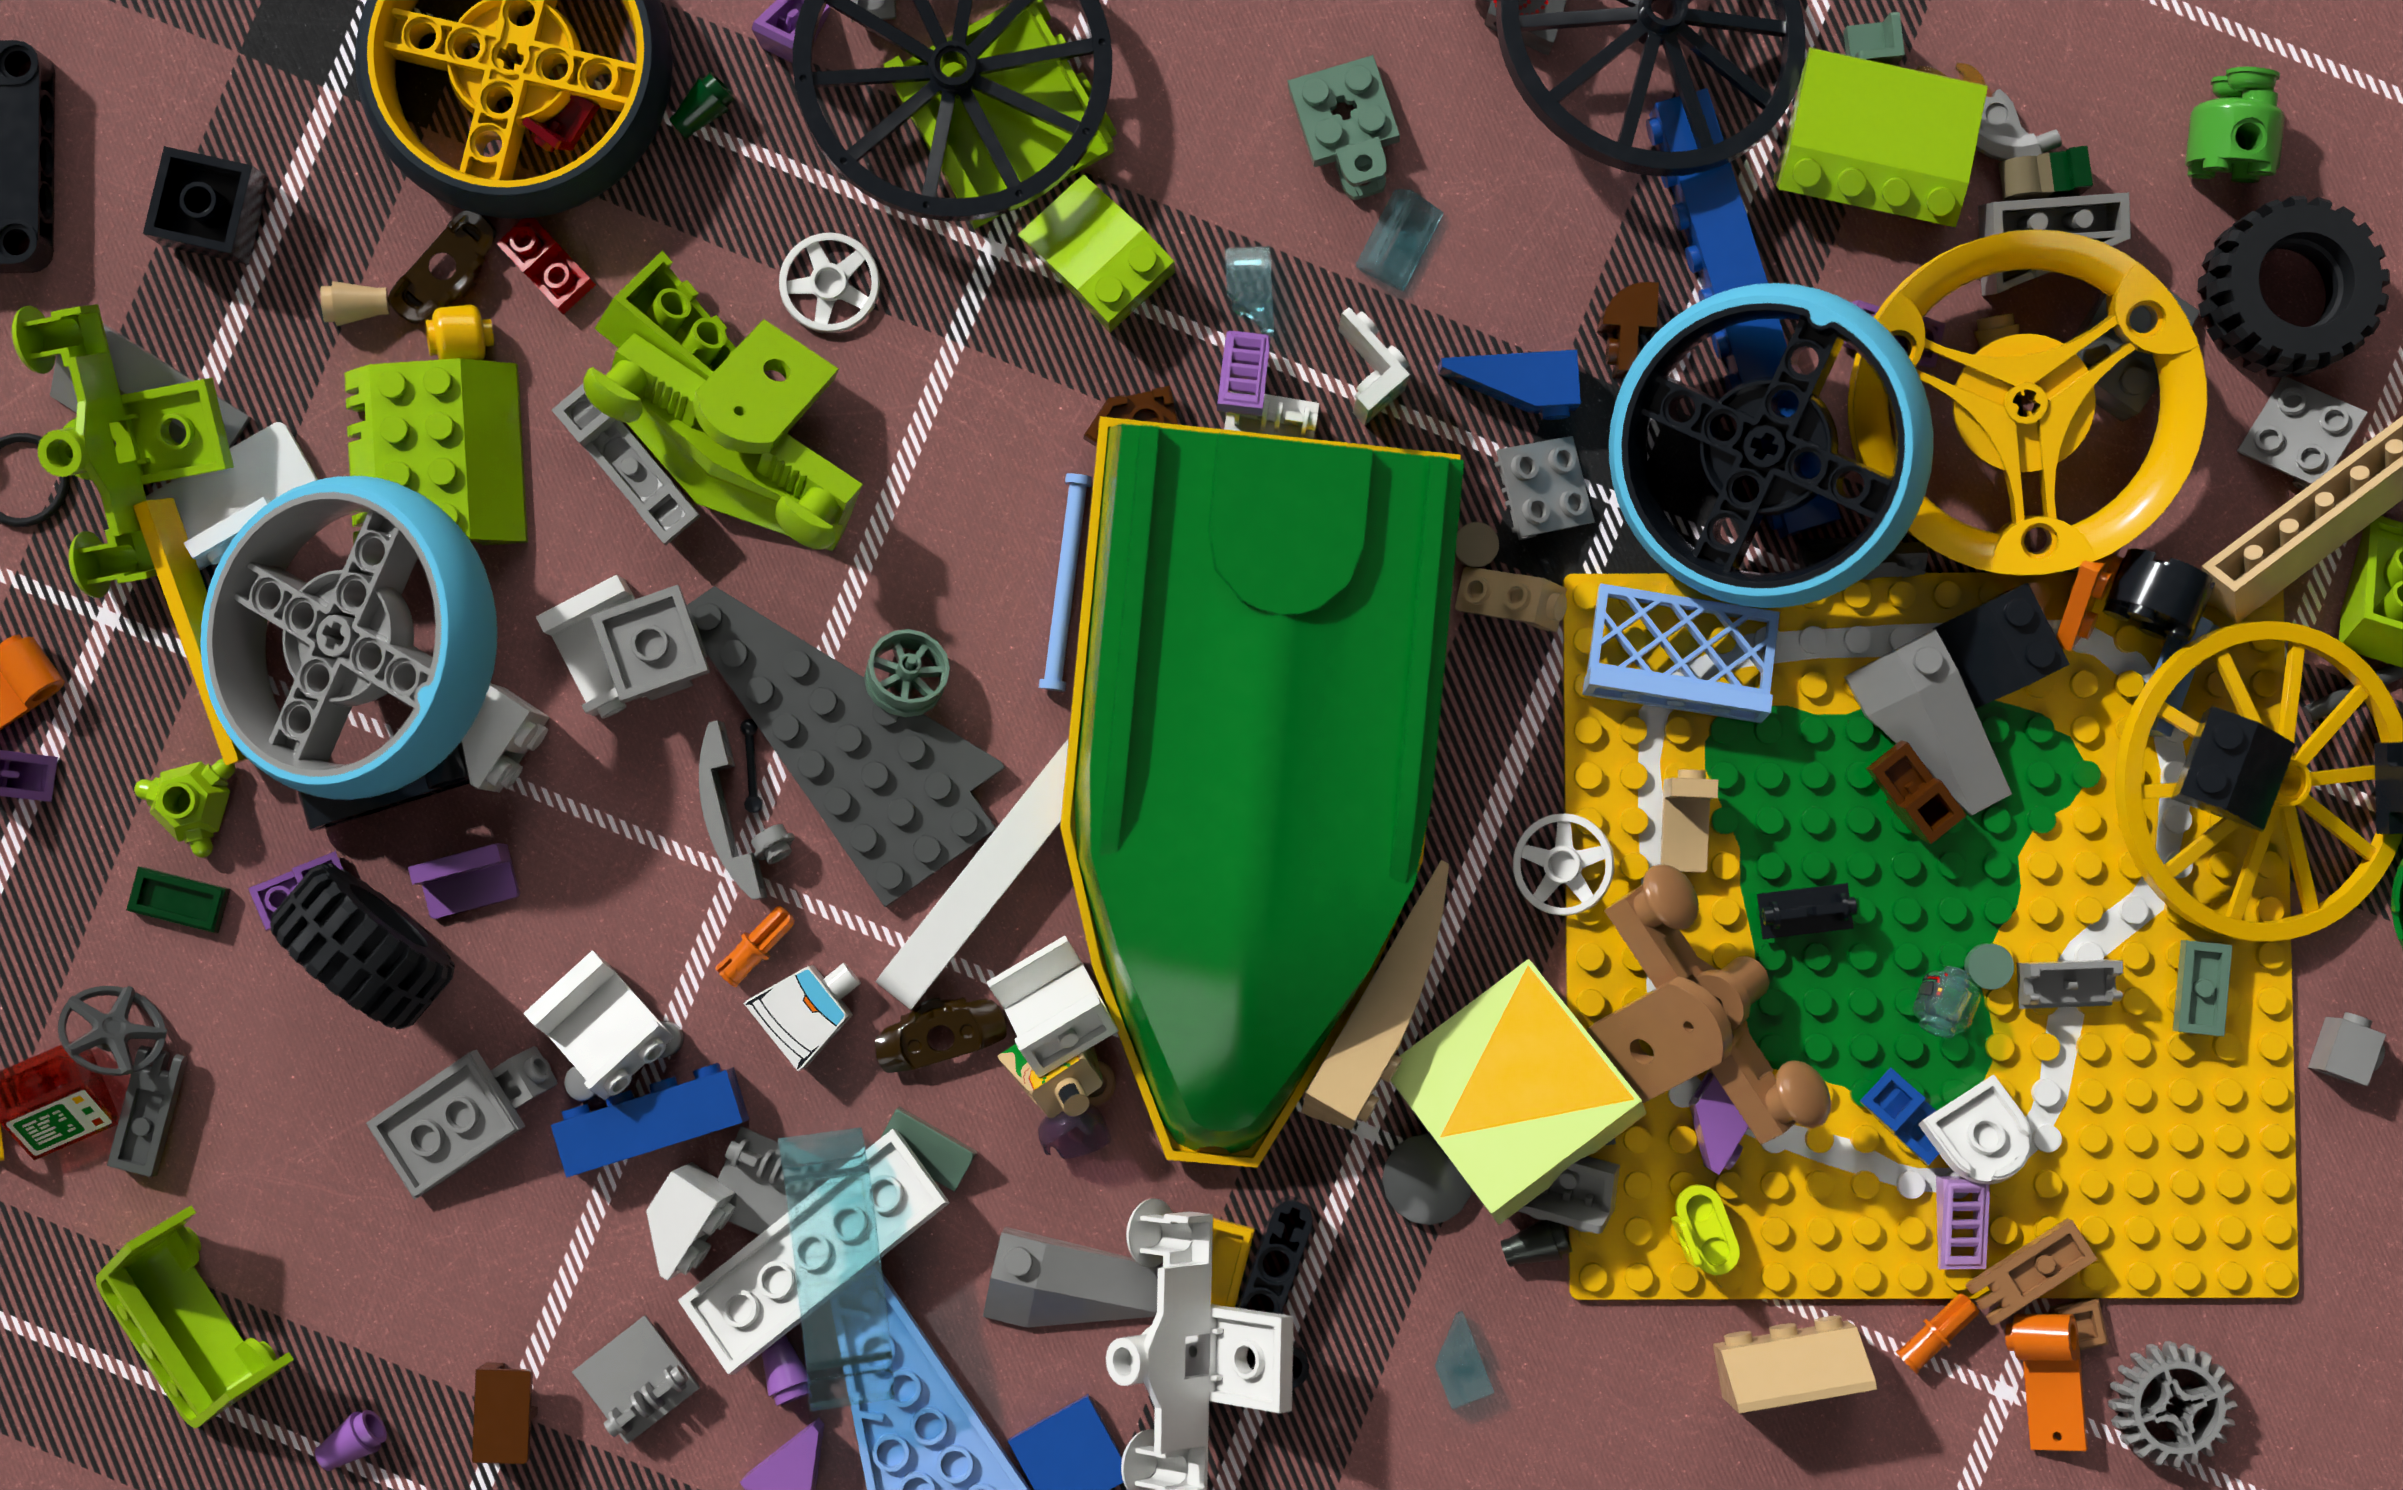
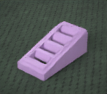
M1936 1176L1938 1269H1986L1990 1184L1974 1183L1961 1176ZM1954 1193H1972V1201H1953ZM1953 1211H1973V1219H1952ZM1952 1229H1973V1237H1952ZM1951 1247H1974V1256H1951Z

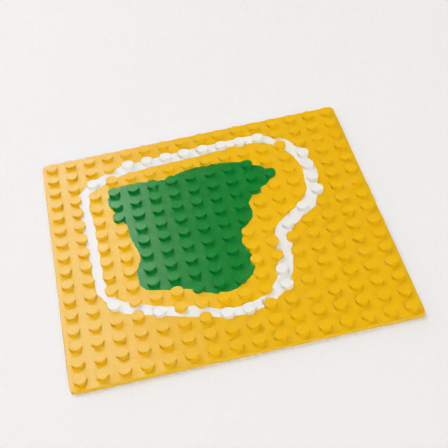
M2056 572L2043 575L1925 573L1905 578L1895 576L1879 577L1871 580L1861 579L1838 593L1807 604L1783 608H1759L1780 612L1770 695H1773L1771 713L1762 723L1582 695L1584 677L1588 669L1597 593L1600 583L1727 604L1732 603L1720 601L1702 594L1680 582L1670 573L1569 574L1563 579L1562 587L1567 588L1565 594L1567 609L1563 617L1564 813L1586 818L1601 829L1613 848L1615 866L1611 885L1604 897L1594 907L1582 913L1565 916L1566 1006L1586 1030L1598 1020L1656 989L1604 910L1626 894L1643 885V879L1647 870L1652 866L1660 865L1664 780L1672 777L1678 778V770L1680 769L1705 770L1706 779L1718 780V798L1710 800L1707 871L1682 872L1690 880L1696 891L1699 910L1695 922L1690 927L1680 931L1697 957L1717 970H1721L1732 960L1740 956L1751 957L1765 968L1769 977V988L1761 998L1750 1006V1013L1746 1019L1749 1034L1773 1068L1772 1074L1775 1078L1779 1068L1784 1063L1789 1061L1804 1062L1821 1075L1831 1097L1830 1114L1827 1120L1819 1127L1808 1128L1796 1122L1784 1134L1764 1144H1760L1753 1132L1747 1129L1739 1142L1743 1149L1738 1160L1730 1170L1723 1168L1720 1175L1703 1165L1689 1107V1101L1708 1070L1643 1103L1647 1114L1615 1137L1616 1144L1605 1145L1594 1154L1588 1155L1589 1157L1618 1164L1620 1168L1615 1210L1601 1234L1581 1232L1568 1226V1237L1572 1252L1568 1253L1569 1293L1573 1298L1578 1300L1954 1299L1958 1294L1963 1293L1969 1299H1977L1990 1290L1988 1286L1971 1294L1966 1287V1283L2067 1218L2073 1220L2098 1260L2038 1298H2291L2297 1295L2299 1276L2291 939L2273 942L2249 941L2225 937L2204 930L2187 921L2168 907L2145 882L2135 866L2120 828L2116 808V760L2127 718L2140 692L2154 673L2166 639L2162 640L2142 633L2139 630L2140 622L2129 619V621L2118 620L2103 612L2106 598L2113 583L2110 582L2102 600L2097 598L2095 600L2092 612L2098 614V619L2089 639L2081 637L2072 651L2062 648L2070 665L1975 709L2012 794L1974 815H1969L1963 810L1967 816L1930 844L1914 834L1898 818L1886 803L1888 798L1866 770L1868 766L1895 746L1896 743L1864 716L1844 676L1919 636L1934 631V627L2027 582L2056 636L2078 572ZM2284 589L2239 623L2257 621L2284 622ZM1607 599L1606 613L1617 627L1635 615V612L1625 600ZM1638 602L1642 608H1645L1649 605L1646 603ZM2208 602L2202 617L2213 621V624L2219 628L2236 624ZM1657 606L1647 613L1662 634L1680 622L1670 607ZM1684 610L1687 616L1694 612L1690 610ZM1702 613L1692 620L1707 641L1725 629L1715 614ZM1728 617L1732 623L1739 619L1734 617ZM1640 619L1622 631L1637 652L1655 640ZM1747 620L1737 629L1750 646L1754 648L1765 640L1767 623ZM1605 624L1603 630V637L1610 633V630L1606 627ZM1685 626L1667 638L1668 642L1682 659L1700 647ZM1727 634L1712 645L1727 667L1745 654L1730 634ZM1614 637L1601 646L1599 663L1619 666L1630 658ZM2257 640L2227 648L2263 725L2278 733L2285 674V642ZM1660 644L1641 657L1653 672L1664 673L1675 665ZM1764 648L1757 652L1761 660H1763ZM1702 652L1686 664L1697 679L1710 680L1720 672L1705 652ZM2212 656L2197 665L2180 712L2200 723L2203 713L2212 706L2239 715ZM1747 659L1731 671L1742 686L1759 688L1761 673L1750 659ZM1635 663L1628 666V668L1639 669ZM1680 670L1672 674L1684 676ZM1723 677V678H1721L1720 680L1717 681V682L1729 683V682L1726 680L1725 677ZM2174 727L2171 737L2149 736L2142 764L2141 785L2177 782L2194 738ZM2171 797L2142 799L2145 820L2151 840L2164 864L2222 819L2220 816L2175 801ZM2278 815L2242 921L2264 922L2291 917L2290 862L2280 815ZM1571 822L1572 841L1575 850L1601 846L1598 839L1588 829ZM2241 824L2174 879L2193 898L2206 907L2225 915L2255 829ZM1605 859L1589 865L1581 871L1593 895L1603 881L1606 867ZM1848 883L1849 897H1854L1857 905V914L1852 915L1854 929L1762 939L1757 894ZM1565 884V908L1581 904L1582 902ZM2181 940L2232 945L2224 1037L2173 1031ZM1986 943L1997 944L2004 947L2011 954L2014 961V972L2006 985L1998 989H1983L1975 986L1968 979L1964 967L1965 959L1968 953L1977 945ZM2123 960V974L2115 978L2117 991L2123 993V998L2119 1002H2112V1005L2019 1008L2017 963ZM1926 974L1940 976L1942 978L1941 983H1937L1936 980H1925L1934 981V988L1931 996L1924 995L1927 1000L1924 1008H1920L1919 1002L1917 1004L1915 999ZM1936 985L1945 987L1941 998L1934 997ZM1639 1039L1643 1051L1650 1056H1654L1651 1046L1646 1041ZM1890 1067L1926 1098L1925 1101L1935 1110L1941 1109L1994 1074L2029 1123L2031 1134L2029 1135L2030 1149L2027 1162L2009 1179L2000 1183L1990 1184L1986 1269H1938L1936 1176L1959 1175L1947 1165L1940 1154L1927 1166L1859 1102ZM1700 1184L1710 1187L1717 1192L1724 1205L1740 1249V1256L1736 1266L1726 1274L1712 1275L1699 1267L1695 1268L1687 1262L1671 1218L1677 1216L1675 1205L1679 1194L1691 1185ZM1954 1193L1953 1201H1972V1193ZM1953 1211L1952 1219H1973V1211ZM1952 1229V1237H1973V1229ZM1951 1247V1256H1974V1247Z

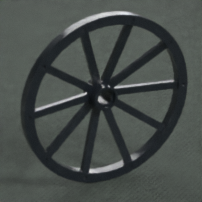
M804 0L795 29L793 74L801 112L809 132L830 164L849 183L870 198L899 212L940 221H969L1005 214L1023 207L1058 185L1075 168L1095 139L1103 121L1112 80V47L1107 21L1099 0H1075L1087 24L1090 35L1089 39L980 59L978 57L1035 0H1013L969 46L966 45L973 0L958 1L952 41H947L929 0H913L935 50L930 49L851 0ZM826 4L927 65L812 72L815 35ZM1093 54L1094 59L1092 90L1081 122L981 76L982 74ZM953 62L961 64L966 69L961 76L955 78L946 76L941 70L945 65ZM930 81L847 151L835 137L826 122L814 89ZM974 89L1072 135V137L1061 152L1044 168L1030 178L1020 182L972 90ZM938 94L942 95L922 195L892 185L858 163V161ZM960 98L1007 189L979 197H936L955 99Z
M1497 0L1496 23L1500 49L1510 77L1525 103L1536 117L1566 144L1587 157L1623 171L1650 176H1685L1705 172L1739 158L1756 146L1782 117L1792 101L1801 79L1805 59L1806 38L1804 18L1799 0H1773L1779 20L1689 9L1688 4L1694 0H1617L1629 7L1519 15V0ZM1653 12L1660 14L1664 19L1657 17ZM1630 24L1628 30L1551 91H1548L1534 70L1521 34L1523 31ZM1688 25L1782 37L1781 68L1773 94L1770 95ZM1678 40L1763 110L1762 113L1734 136L1720 143L1713 144ZM1639 41L1644 46L1618 141L1616 142L1581 123L1560 102ZM1663 45L1698 149L1663 152L1632 147L1659 46Z

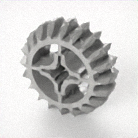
M2165 1341L2162 1351L2158 1346L2148 1344L2146 1345L2147 1358L2137 1352L2130 1353L2131 1361L2135 1366L2132 1369L2124 1365L2118 1366L2119 1373L2125 1376L2123 1384L2117 1381L2110 1383V1388L2120 1393V1398L2111 1399L2107 1402L2111 1409L2121 1412L2111 1420L2114 1427L2124 1429L2120 1435V1440L2126 1445L2134 1444V1454L2141 1458L2149 1455L2150 1462L2161 1466L2167 1460L2168 1465L2171 1467L2180 1468L2183 1458L2191 1465H2199L2198 1451H2201L2208 1457L2215 1456L2214 1448L2210 1443L2213 1440L2222 1444L2228 1442L2227 1437L2220 1433L2223 1425L2227 1427L2235 1426V1421L2225 1416L2227 1410H2233L2238 1407L2236 1401L2224 1397L2234 1389L2231 1382L2220 1380L2225 1373V1369L2219 1364L2211 1365L2212 1356L2204 1351L2196 1354L2195 1347L2184 1343L2178 1349L2176 1343ZM2188 1369L2197 1378L2200 1386L2195 1388L2188 1385L2180 1387L2178 1381L2171 1377L2169 1370ZM2151 1381V1394L2147 1399L2141 1401L2144 1390ZM2175 1396L2179 1402L2178 1405L2173 1404L2176 1409L2170 1413L2166 1410V1405L2171 1404L2168 1400ZM2203 1408L2200 1419L2194 1426V1415L2198 1410ZM2148 1421L2155 1423L2165 1422L2167 1428L2174 1432L2176 1438L2168 1440L2154 1438L2148 1432L2144 1423Z

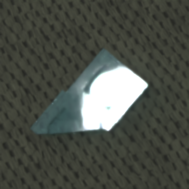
M1270 246L1226 248L1227 297L1232 300V310L1239 316L1246 315L1261 327L1263 334L1273 337L1274 319Z
M1463 1311L1456 1313L1435 1364V1369L1451 1410L1494 1394Z

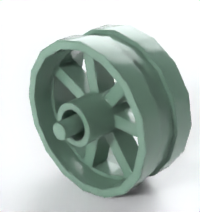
M911 629L890 632L881 637L871 650L864 675L868 695L878 707L889 714L901 717L924 714L934 708L943 695L950 671L947 653L938 641L924 632ZM902 648L916 650L917 652L916 654H904ZM892 649L897 663L880 658L879 656ZM924 655L931 660L934 666L921 667V659ZM874 667L894 675L879 682L876 678ZM939 677V685L933 691L920 678ZM894 686L897 691L901 692V696H895L887 689ZM913 688L924 696L922 698L908 699L909 692Z

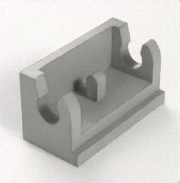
M2123 960L2017 963L2019 1008L2112 1005V1002H2119L2123 998V993L2117 991L2115 978L2123 974Z

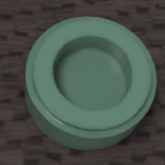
M1980 944L1968 953L1964 964L1965 973L1971 983L1979 988L1998 989L2006 985L2012 978L2014 961L2011 954L2004 947L1997 944Z

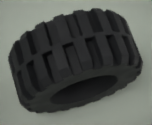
M2290 196L2282 202L2276 199L2250 212L2235 222L2232 227L2222 232L2214 241L2215 248L2206 254L2201 265L2208 272L2198 278L2197 292L2205 293L2206 300L2198 304L2201 318L2209 316L2213 325L2207 329L2211 339L2215 341L2221 338L2227 345L2222 352L2231 360L2239 356L2244 358L2243 368L2254 373L2266 368V373L2269 377L2282 378L2289 374L2298 377L2310 374L2318 369H2323L2342 360L2343 357L2354 353L2364 345L2365 337L2374 334L2381 323L2380 318L2375 315L2385 311L2387 308L2389 296L2382 293V287L2390 284L2389 269H2381L2380 260L2386 257L2382 245L2373 246L2369 236L2374 232L2366 222L2359 226L2352 221L2355 216L2354 212L2344 206L2334 211L2331 209V200L2320 197L2307 203L2305 196ZM2286 249L2299 253L2313 263L2321 274L2325 285L2326 301L2322 316L2316 324L2310 327H2301L2287 323L2276 316L2265 303L2260 291L2259 271L2263 258L2271 250Z
M323 863L312 867L271 916L270 930L272 934L277 937V942L289 952L288 954L295 962L301 964L307 973L324 984L325 988L334 995H338L345 1000L348 1005L365 1013L372 1020L380 1021L389 1028L394 1027L396 1030H401L414 1025L453 979L454 962L451 960L450 955L441 948V945L435 938L431 937L419 923L411 919L405 911L394 905L383 894L371 888L369 884L361 879H357L348 871L340 870L336 865Z

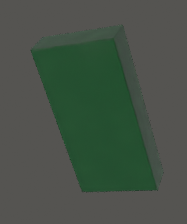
M138 866L126 911L219 933L230 888Z

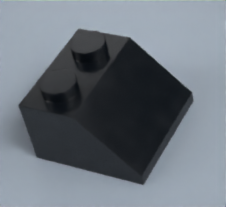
M2028 582L2014 587L1933 628V630H1937L1956 665L1975 709L2070 665Z
M2212 706L2202 715L2171 799L2263 832L2296 744L2257 721Z

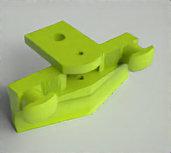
M763 319L707 380L636 333H633L616 350L611 370L606 375L593 367L588 369L583 380L584 391L588 400L605 415L615 420L626 422L696 504L790 536L798 543L812 549L833 551L837 547L844 534L863 484L787 433L832 384L839 368ZM769 370L777 371L786 380L774 381L767 377L764 372Z

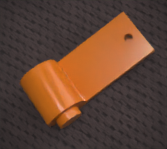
M17 634L0 643V730L53 696L65 684L64 679L34 637L22 638L21 635Z
M2016 1314L2013 1323H2007L2005 1341L2008 1351H2014L2017 1360H2023L2030 1450L2087 1451L2088 1441L2080 1347L2075 1316L2073 1314Z

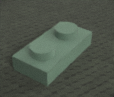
M2181 940L2173 1031L2224 1037L2232 945Z

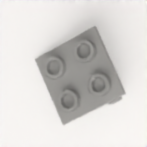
M2284 376L2237 452L2294 477L2295 479L2292 484L2298 489L2304 490L2336 466L2368 412Z
M1573 436L1496 450L1499 461L1495 463V467L1499 468L1502 483L1505 485V488L1501 489L1502 494L1508 495L1509 500L1505 502V506L1511 507L1510 514L1514 525L1511 528L1512 533L1518 534L1519 541L1536 537V534L1595 522Z
M741 1126L735 1141L730 1143L726 1151L725 1158L727 1159L717 1179L718 1182L736 1192L729 1202L736 1208L728 1221L760 1235L811 1194L824 1162Z
M646 1315L572 1371L608 1419L604 1422L606 1430L613 1437L619 1434L626 1444H629L701 1388Z

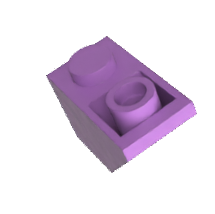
M1709 1069L1689 1101V1107L1703 1165L1720 1175L1723 1168L1730 1170L1738 1160L1743 1149L1739 1142L1746 1130L1750 1128Z

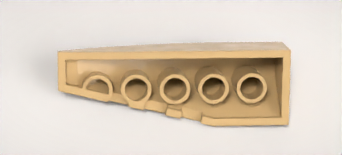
M1443 860L1438 864L1309 1086L1301 1111L1307 1116L1352 1130L1358 1119L1367 1122L1380 1098L1373 1095L1380 1080L1382 1079L1389 1083L1398 1069L1402 1058L1395 1054L1416 1010L1433 959L1443 915L1449 864Z

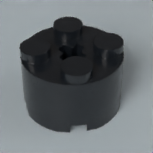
M2136 548L2128 549L2106 598L2103 612L2118 620L2129 621V619L2140 622L2139 630L2154 638L2165 640L2168 634L2183 641H2191L2215 586V583H2211L2213 578L2204 571L2171 557L2169 562L2153 560L2156 552Z

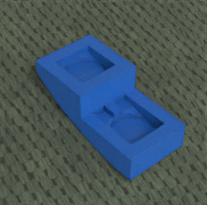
M1890 1067L1859 1102L1928 1166L1939 1153L1918 1124L1937 1110L1925 1101L1926 1098Z

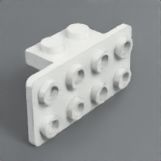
M275 422L231 447L233 468L177 478L146 496V500L174 498L188 537L184 545L192 559L196 560L199 571L211 564H219L233 538L261 508L291 489L318 480L287 425Z

